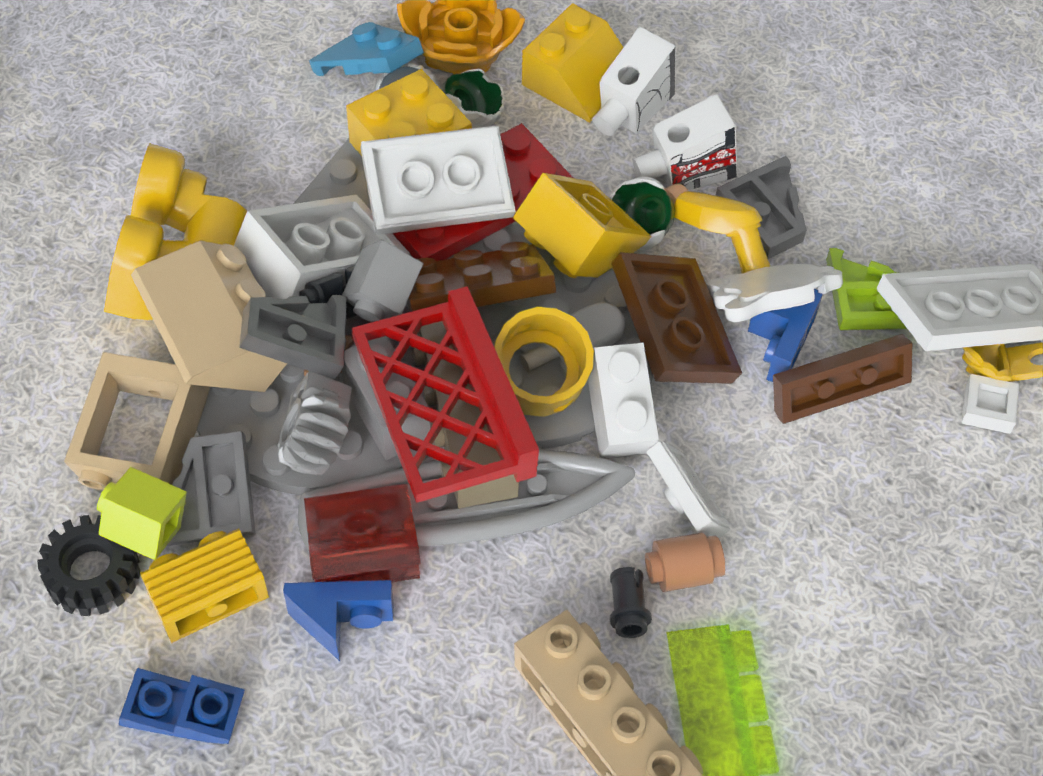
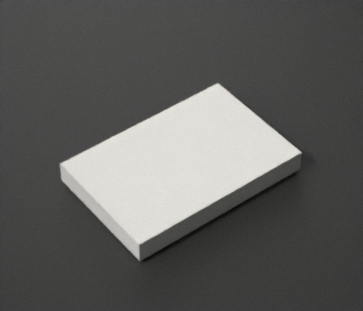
M498 125L361 142L360 149L376 235L511 218L516 212Z

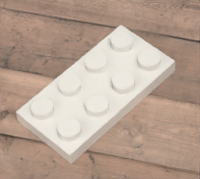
M1034 264L883 274L877 286L878 292L889 304L892 311L900 318L925 351L1043 340V274Z

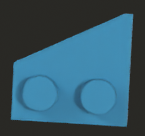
M368 22L355 27L352 30V35L309 60V63L317 76H325L329 70L336 66H342L345 75H357L367 72L373 74L392 73L424 52L419 37Z

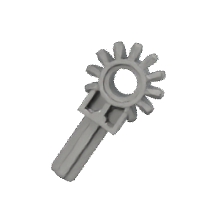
M309 371L291 394L288 413L285 416V421L280 431V440L277 448L279 462L290 466V469L303 474L323 475L329 470L330 465L336 461V457L343 447L345 436L349 431L348 422L351 418L349 402L352 387L339 382L340 373L333 379Z

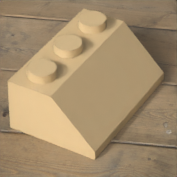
M198 241L139 266L132 272L131 277L186 384L265 392L287 365V363L239 348L243 310L250 298L266 297V294L248 267L246 257L237 247L230 244L221 245Z

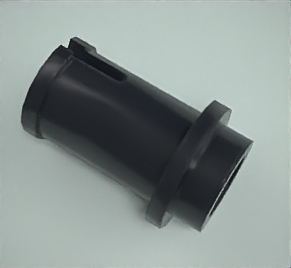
M635 567L618 568L610 574L614 611L610 614V625L616 629V634L623 638H637L644 635L648 630L647 626L652 621L651 612L645 608L644 575L640 569L635 571Z

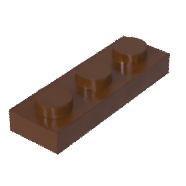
M899 334L774 374V411L785 424L911 383L913 343L905 335Z

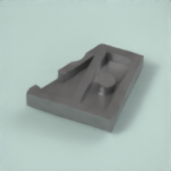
M787 156L719 186L716 191V196L741 201L757 209L763 219L760 222L761 226L758 227V231L767 259L802 243L807 231L803 213L798 209L799 196L797 188L792 187L789 174L791 163Z
M242 431L190 438L182 459L183 468L181 474L173 483V486L187 491L181 528L167 546L200 542L211 533L218 531L229 533L238 528L242 536L256 534L245 434Z

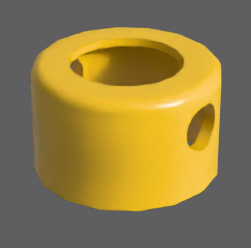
M535 307L518 312L503 325L494 344V348L524 415L545 417L565 410L577 400L593 369L594 349L588 332L575 317L557 308ZM531 343H544L555 348L563 357L566 365V379L562 387L553 395H532L518 388L511 380L509 374L510 360L514 353L522 346Z

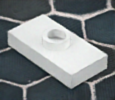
M661 441L647 451L650 459L668 485V488L664 490L668 501L680 514L686 513L697 532H703L708 537L716 535L720 538L731 530L729 528L730 524L682 451Z

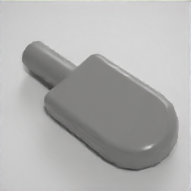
M596 302L569 314L575 317L588 332L593 349L594 347L614 345L621 339L625 331V318L622 312L616 306L606 302ZM544 343L519 356L520 362L527 372L557 357H560L564 362L563 357L555 348Z

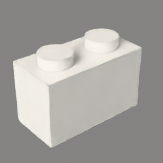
M644 343L594 347L593 369L588 377V385L599 457L612 458L647 454V451L658 442L659 437Z

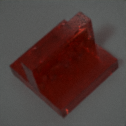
M407 484L304 498L310 565L315 582L380 580L398 582L420 578V552Z

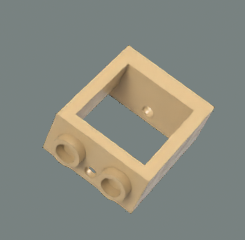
M103 352L64 462L79 477L78 481L82 485L103 491L110 482L117 483L130 467L173 485L174 480L181 474L183 468L182 459L190 438L195 436L210 390L209 386L186 384L176 364ZM120 391L173 400L152 465L98 456Z

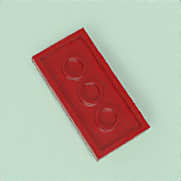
M522 123L500 134L516 212L542 173L574 178ZM511 217L395 232L392 234L413 258H433L439 261L451 257L516 221Z

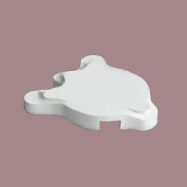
M784 264L764 267L743 274L726 275L723 278L709 280L706 282L711 297L714 298L715 306L718 309H725L727 320L740 322L767 311L791 308L813 302L815 299V288L818 289L819 293L826 294L829 291L840 288L843 284L842 272L834 269L832 266L818 267L811 264Z

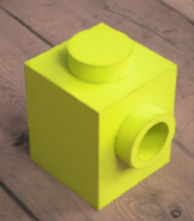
M130 467L117 483L110 482L100 495L97 504V510L102 512L99 535L156 560L181 528L187 491Z

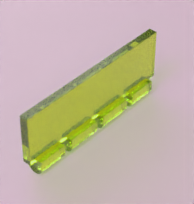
M729 624L666 632L685 746L699 760L703 769L702 776H759L779 772L780 769L771 727L761 725L749 728V723L762 722L769 719L761 676L750 674L739 677V672L756 671L759 668L752 632L749 630L730 631Z

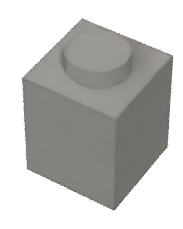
M384 240L375 242L362 249L342 296L347 297L346 302L354 306L353 311L355 314L371 322L401 315L423 263Z

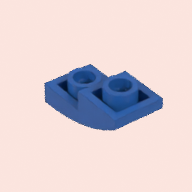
M137 668L118 725L201 742L229 744L245 689L192 675L190 682Z

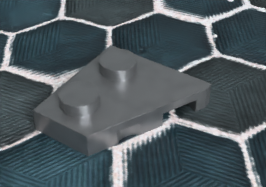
M332 295L327 303L309 304L307 296H289L284 300L273 297L250 298L243 310L239 348L335 379L344 366L347 297Z

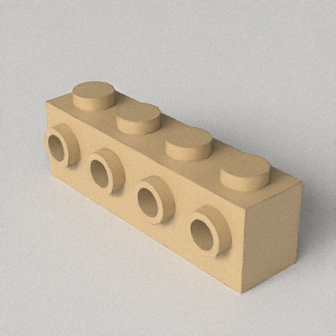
M566 610L514 643L515 667L598 776H702L703 769L695 754L684 745L679 747L667 733L668 727L662 714L653 704L648 703L645 705L633 691V682L627 671L618 662L610 663L600 650L601 645L597 635L587 623L582 622L579 624L571 613Z

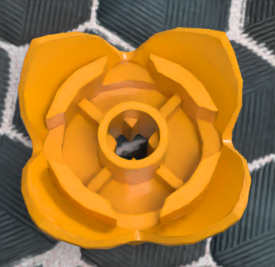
M405 0L397 4V13L401 26L406 34L419 37L424 52L422 54L425 57L427 66L453 74H461L472 69H481L484 73L487 72L491 64L497 60L500 52L515 40L525 24V18L519 11L509 7L500 11L497 8L496 0H436L434 3L427 0Z

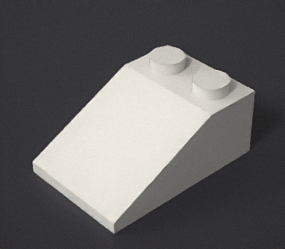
M357 195L249 210L246 213L234 247H237L246 257V263L257 283L264 289L266 297H273L279 300L287 299L289 296H299V292L304 289L306 283L336 272L343 276V287L346 286L345 269L356 265L364 247L380 240H384L408 255L410 254L392 233L376 235L372 211Z

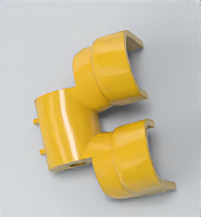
M151 143L147 147L134 193L131 216L126 215L117 241L109 275L104 312L131 319L153 320L131 277L135 268L198 241L221 245L230 244L232 246L235 244L247 210L236 201L226 197L204 195L207 177L200 172L184 169L185 158L176 150ZM166 224L184 232L183 240H163L164 231L160 225Z

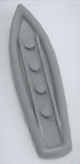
M539 449L536 477L519 482L517 498L458 509L454 492L416 503L405 472L401 468L304 492L300 497L298 507V527L307 550L311 553L411 548L499 538L550 526L585 512L606 500L635 477V470L632 467L600 457L575 452ZM440 461L420 465L418 471L423 483L442 478Z

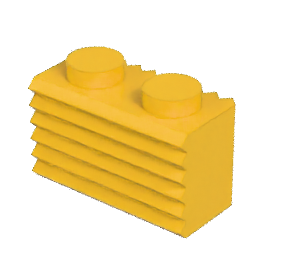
M239 528L229 533L224 531L211 533L200 541L198 547L181 555L175 553L162 555L151 563L148 570L140 573L147 593L171 643L269 598L262 571L259 569Z

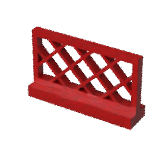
M468 286L448 291V302L352 328L353 340L416 503L509 475H514L516 482L536 477L539 447ZM442 321L447 332L440 344L417 335L422 326ZM386 336L400 343L390 358L371 350L368 341ZM409 346L433 355L424 371L400 362ZM442 359L462 367L463 374L457 384L433 375ZM378 366L384 368L381 374L378 369ZM393 373L416 382L407 398L386 389L385 385ZM467 384H469L471 390L465 388ZM425 386L449 395L440 412L416 402ZM458 400L479 408L481 414L474 426L449 416ZM394 407L400 409L397 415ZM409 413L433 423L424 441L403 432L401 427ZM485 424L489 432L482 430ZM442 427L467 437L458 455L433 445ZM477 441L496 449L500 461L481 465L466 458ZM410 449L417 451L414 458ZM425 456L451 466L445 477L425 483L421 479L418 468Z

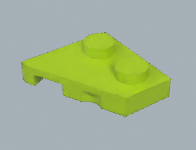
M829 248L826 258L827 266L840 270L843 277L842 286L832 290L839 330L907 329L877 290L883 274L898 272L893 271L889 266L872 260L869 267L842 258L844 250Z

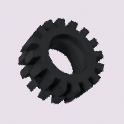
M89 515L79 516L81 525L74 527L69 519L62 523L65 530L62 535L55 529L48 535L52 546L42 543L39 552L43 559L37 560L38 570L51 599L57 606L61 603L64 611L71 614L77 608L81 616H91V608L97 607L101 615L109 612L107 603L113 601L119 607L125 602L122 595L124 591L132 595L136 588L133 579L140 578L141 570L138 565L140 561L137 552L99 535L101 515L97 516L95 524H92ZM98 551L110 558L108 568L95 578L77 580L70 574L73 562L84 553Z

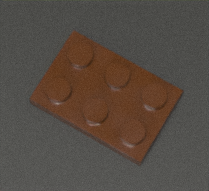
M526 242L506 243L500 247V250L485 253L479 250H464L456 253L454 258L439 261L433 258H418L417 260L422 262L423 265L406 304L409 311L412 312L448 302V291L468 286L476 307L556 293L555 275L533 244L528 245Z
M624 252L618 254L611 265L640 342L644 343L645 355L655 382L732 384L742 374V371L696 258Z

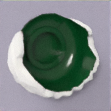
M472 69L461 74H453L443 83L441 90L472 123V128L489 127L499 120L501 113L504 111V101L506 99L503 96V87L500 83L490 81L484 75L483 70Z
M638 177L624 181L614 189V193L609 197L652 236L647 244L638 249L639 251L649 250L660 243L673 225L675 216L673 199L664 190V186L651 177Z

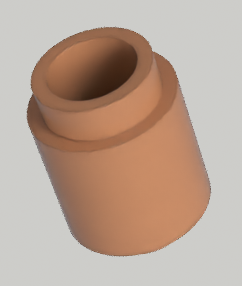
M701 532L653 541L652 552L645 553V566L651 584L659 583L662 592L712 584L714 578L725 575L723 548L716 535L706 537Z

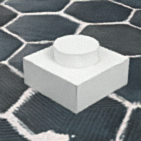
M970 374L965 388L962 424L1010 434L1016 424L1019 384Z

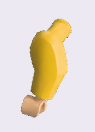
M674 184L664 188L673 199L675 207L674 218L696 228L718 234H726V237H731L742 274L770 267L758 231V227L761 226L760 222L763 219L755 207L734 199L688 191L681 184Z

